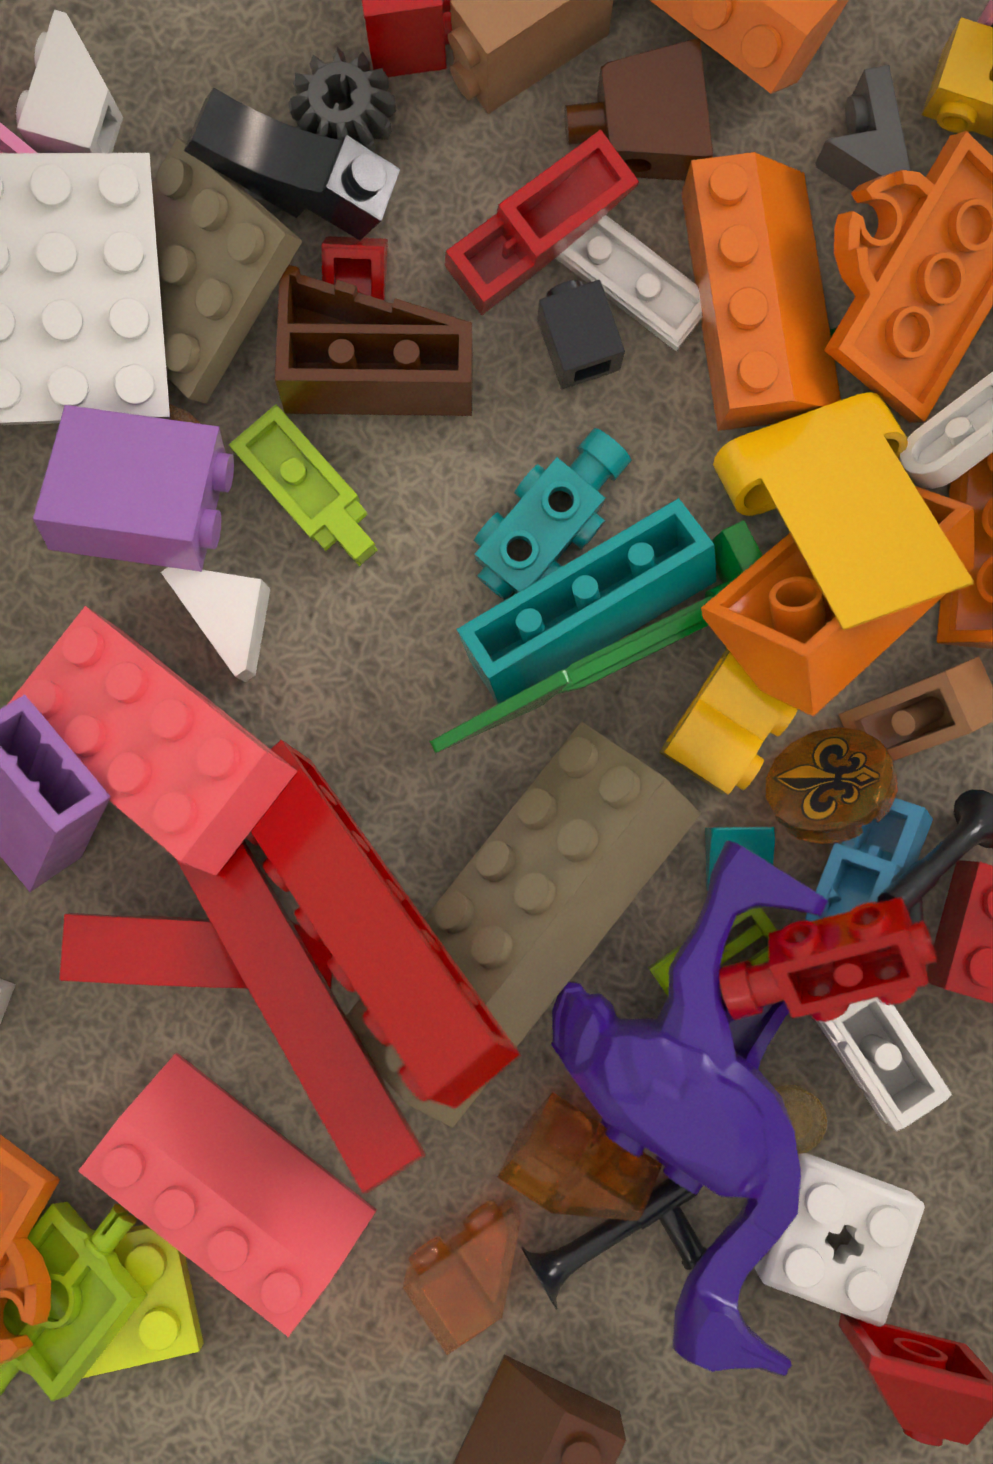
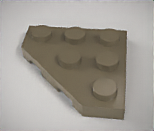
M177 137L152 182L167 378L188 399L206 404L294 257L302 240L235 181L186 153L184 149L187 142Z

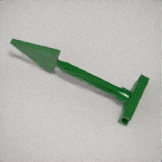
M743 520L722 530L711 540L715 547L716 572L722 584L706 591L705 599L572 663L567 669L553 674L431 740L430 744L435 754L544 705L557 694L579 690L709 626L703 619L701 607L763 556L746 522Z

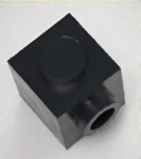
M600 279L584 285L581 280L566 281L551 288L546 293L547 297L539 299L537 321L561 390L620 371L625 350Z

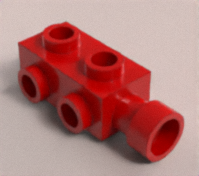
M899 897L881 903H864L850 911L814 921H797L781 930L768 933V962L752 966L748 960L722 966L719 969V981L726 1007L734 1020L762 1014L765 1005L785 1001L792 1019L811 1015L814 1020L826 1022L842 1016L847 1011L849 1004L877 998L879 1002L887 1005H895L907 1001L915 994L917 987L929 985L926 964L934 963L937 960L924 920L912 923L903 898Z

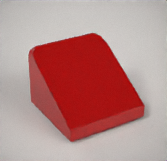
M327 236L321 244L322 281L335 285L337 280L357 286L358 293L385 301L388 240L380 238H363L358 240L355 237Z

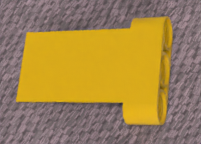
M872 392L857 394L739 436L726 443L718 451L713 462L714 469L738 513L754 516L777 508L843 630L974 584L968 571L899 461L900 453L906 450L908 445L905 433L883 398L877 393Z

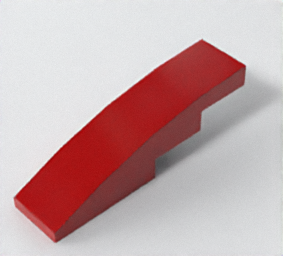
M85 913L64 914L59 981L247 988L209 918L199 919L150 915L134 917ZM293 923L328 986L332 989L333 974L327 965V961L333 957L322 940L320 942L315 940L303 929L300 923Z

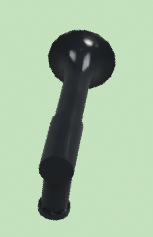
M975 789L961 793L954 805L957 827L922 860L916 861L878 896L877 903L902 897L912 923L923 921L922 898L939 882V878L977 844L984 848H993V794Z
M671 1178L656 1185L628 1203V1207L557 1250L533 1253L521 1247L556 1309H558L556 1298L560 1287L571 1274L639 1229L644 1230L658 1220L662 1223L681 1256L682 1264L686 1270L693 1269L707 1250L706 1247L702 1246L680 1207L697 1195L686 1190Z

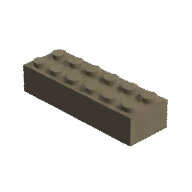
M582 721L424 918L515 1047L520 1044L702 814L664 776ZM360 998L346 1017L379 1074L407 1105L453 1128L490 1081L457 1109L430 1100L427 1102L420 1101L402 1081L398 1068L404 1063L392 1045L386 1046L382 1044L366 1026L362 1013L367 1010V1007Z

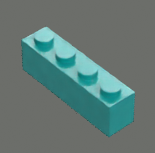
M678 498L457 628V632L470 663L498 705L553 674L567 669L572 663L613 644L717 582L714 543Z

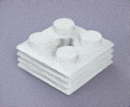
M797 1151L801 1168L798 1215L779 1240L755 1265V1270L765 1285L881 1327L885 1324L925 1208L924 1203L910 1191L805 1152ZM844 1225H846V1230L852 1235L851 1241L848 1245L841 1244L837 1251H834L826 1240V1236L829 1232L840 1234Z

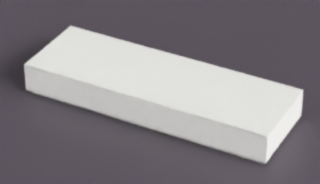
M607 215L555 258L587 283L600 279L607 299L676 352L701 322L702 307L698 285Z

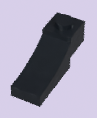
M213 88L206 97L184 149L186 153L293 217L297 218L307 208L358 240H362L382 221L400 172L398 167L347 135L342 140H337L298 129L266 116L234 100L216 88Z

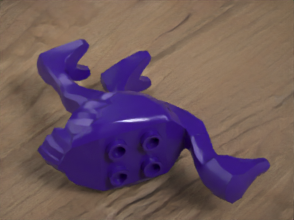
M729 840L725 841L711 872L707 898L695 927L680 947L669 967V996L658 1018L619 1019L616 1016L613 1004L601 993L588 994L581 984L568 982L558 994L552 1009L553 1041L551 1045L569 1074L601 1115L602 1120L600 1122L607 1128L605 1134L612 1141L640 1157L645 1148L657 1155L655 1158L665 1166L663 1172L693 1194L698 1195L704 1185L720 1197L747 1198L742 1210L709 1246L684 1283L674 1311V1350L687 1362L711 1372L727 1369H760L786 1376L792 1366L791 1360L767 1344L746 1325L739 1311L738 1299L740 1289L747 1274L779 1240L798 1215L801 1168L794 1128L782 1096L758 1070L760 1061L769 1043L788 1015L789 1010L785 1001L765 1005L762 1014L734 1020L726 1004L723 1005L719 968L724 945L736 916L753 908H781L821 917L829 901L751 851Z

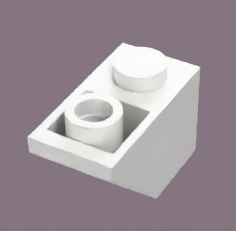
M54 10L48 31L41 33L36 43L34 56L36 69L29 91H23L17 103V129L28 145L37 153H112L123 116L67 13Z

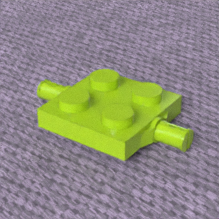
M68 1202L53 1203L29 1233L27 1238L43 1256L51 1279V1309L47 1322L31 1326L21 1321L15 1303L11 1299L7 1301L3 1312L4 1324L7 1330L14 1335H27L33 1346L25 1354L0 1365V1395L4 1393L6 1387L21 1370L34 1378L51 1401L68 1397L147 1296V1293L122 1266L115 1253V1247L137 1222V1218L133 1214L128 1215L130 1212L122 1205L114 1204L98 1228L93 1230Z

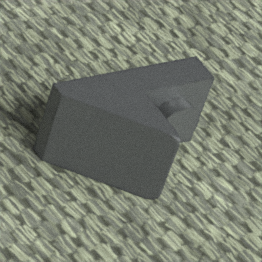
M890 66L864 69L852 96H849L846 100L845 118L850 135L833 137L825 141L815 162L816 168L851 191L876 177L900 170L911 171Z

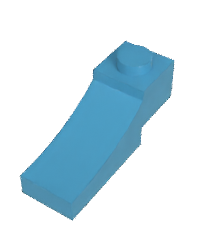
M867 788L863 789L841 844L834 843L816 889V893L829 902L821 917L807 913L805 920L814 921L850 911L864 903L877 902L878 896L918 860L933 821L927 809Z

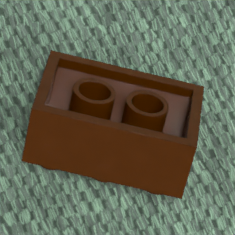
M504 1354L453 1464H616L626 1442L621 1413L619 1410Z

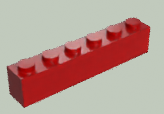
M280 740L271 750L295 768L297 772L250 831L246 839L254 845H260L268 857L262 863L265 872L280 889L285 892L290 891L299 904V907L294 911V915L300 925L312 938L319 942L322 940L333 957L327 961V965L334 977L348 991L352 993L356 991L367 1007V1010L362 1013V1018L368 1029L382 1044L386 1046L392 1045L404 1063L398 1068V1072L407 1088L422 1102L430 1100L457 1109L516 1059L520 1053L314 763L289 744Z

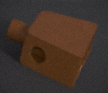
M700 39L687 40L607 62L600 68L597 90L598 102L565 105L564 117L567 144H581L596 132L602 130L636 178L685 181L691 160L713 157Z

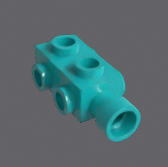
M598 428L592 429L577 447L580 455L570 466L556 457L546 470L539 464L533 467L514 492L521 500L505 518L496 512L476 535L474 542L480 548L474 556L476 562L484 567L477 575V578L503 600H506L512 592L517 594L561 568L562 565L557 560L572 542L582 550L605 523L606 520L597 513L603 507L606 497L598 490L608 479L615 481L632 459L618 442ZM564 491L571 496L573 505L565 512H557L550 507L549 497L554 492ZM514 540H524L531 546L532 553L524 561H515L507 554L509 544Z

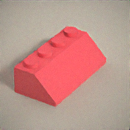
M178 1053L172 1056L118 1118L78 1170L287 1337L290 1336L328 1286L377 1210Z

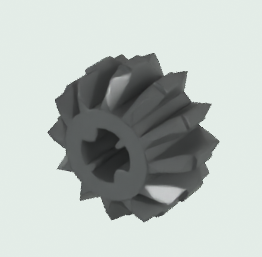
M338 46L334 52V62L325 64L321 59L312 55L310 61L312 75L295 73V80L293 81L297 95L290 98L289 110L292 119L298 122L296 128L337 140H342L347 135L375 153L373 138L389 140L392 130L388 118L394 116L396 112L395 97L391 95V92L387 91L389 89L388 76L382 68L371 70L369 58L365 56L364 52L358 55L351 63L346 62L345 54ZM340 103H345V110H340Z

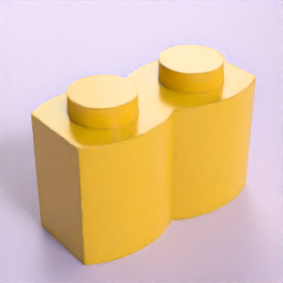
M726 649L659 753L721 794L729 795L735 786L745 790L753 781L764 762V758L757 755L763 741L769 733L779 737L789 726L798 709L760 691L730 651Z

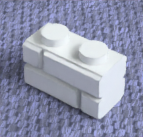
M877 998L849 1004L847 1011L837 1019L826 1022L816 1020L857 1085L865 1091L864 1096L877 1116L885 1123H888L895 1131L904 1129L948 1100L952 1095L894 1005L883 1004Z

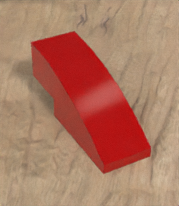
M599 130L498 204L497 213L447 249L445 267L482 316L578 240L638 186L639 181L602 130Z

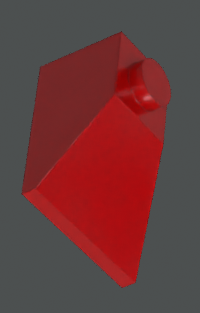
M841 1313L839 1327L884 1402L907 1436L931 1446H941L944 1439L968 1445L992 1419L993 1373L966 1344L886 1323L878 1327Z

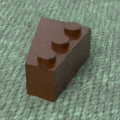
M288 265L279 280L275 383L284 413L472 416V322L396 298L393 303L358 293L357 286L340 280H337L336 284L333 285L302 275L299 267Z

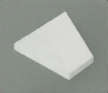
M171 567L163 570L161 573L234 676L244 682L255 676L270 588L261 579L207 570L200 572Z

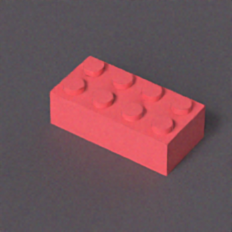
M86 606L9 701L11 703L19 697L26 695L111 796L109 801L178 861L215 876L297 772L295 768L126 632Z

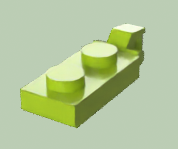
M275 404L229 444L232 451L313 542L316 540L325 551L338 542L359 567L378 551L375 543L358 525L368 515L367 511L359 503L358 495L278 405Z

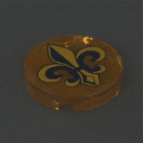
M843 727L813 731L793 741L774 759L766 776V800L776 820L785 826L786 831L798 840L818 844L848 841L863 834L861 827L869 824L874 818H876L878 823L890 811L898 792L897 772L892 757L882 742L862 730Z

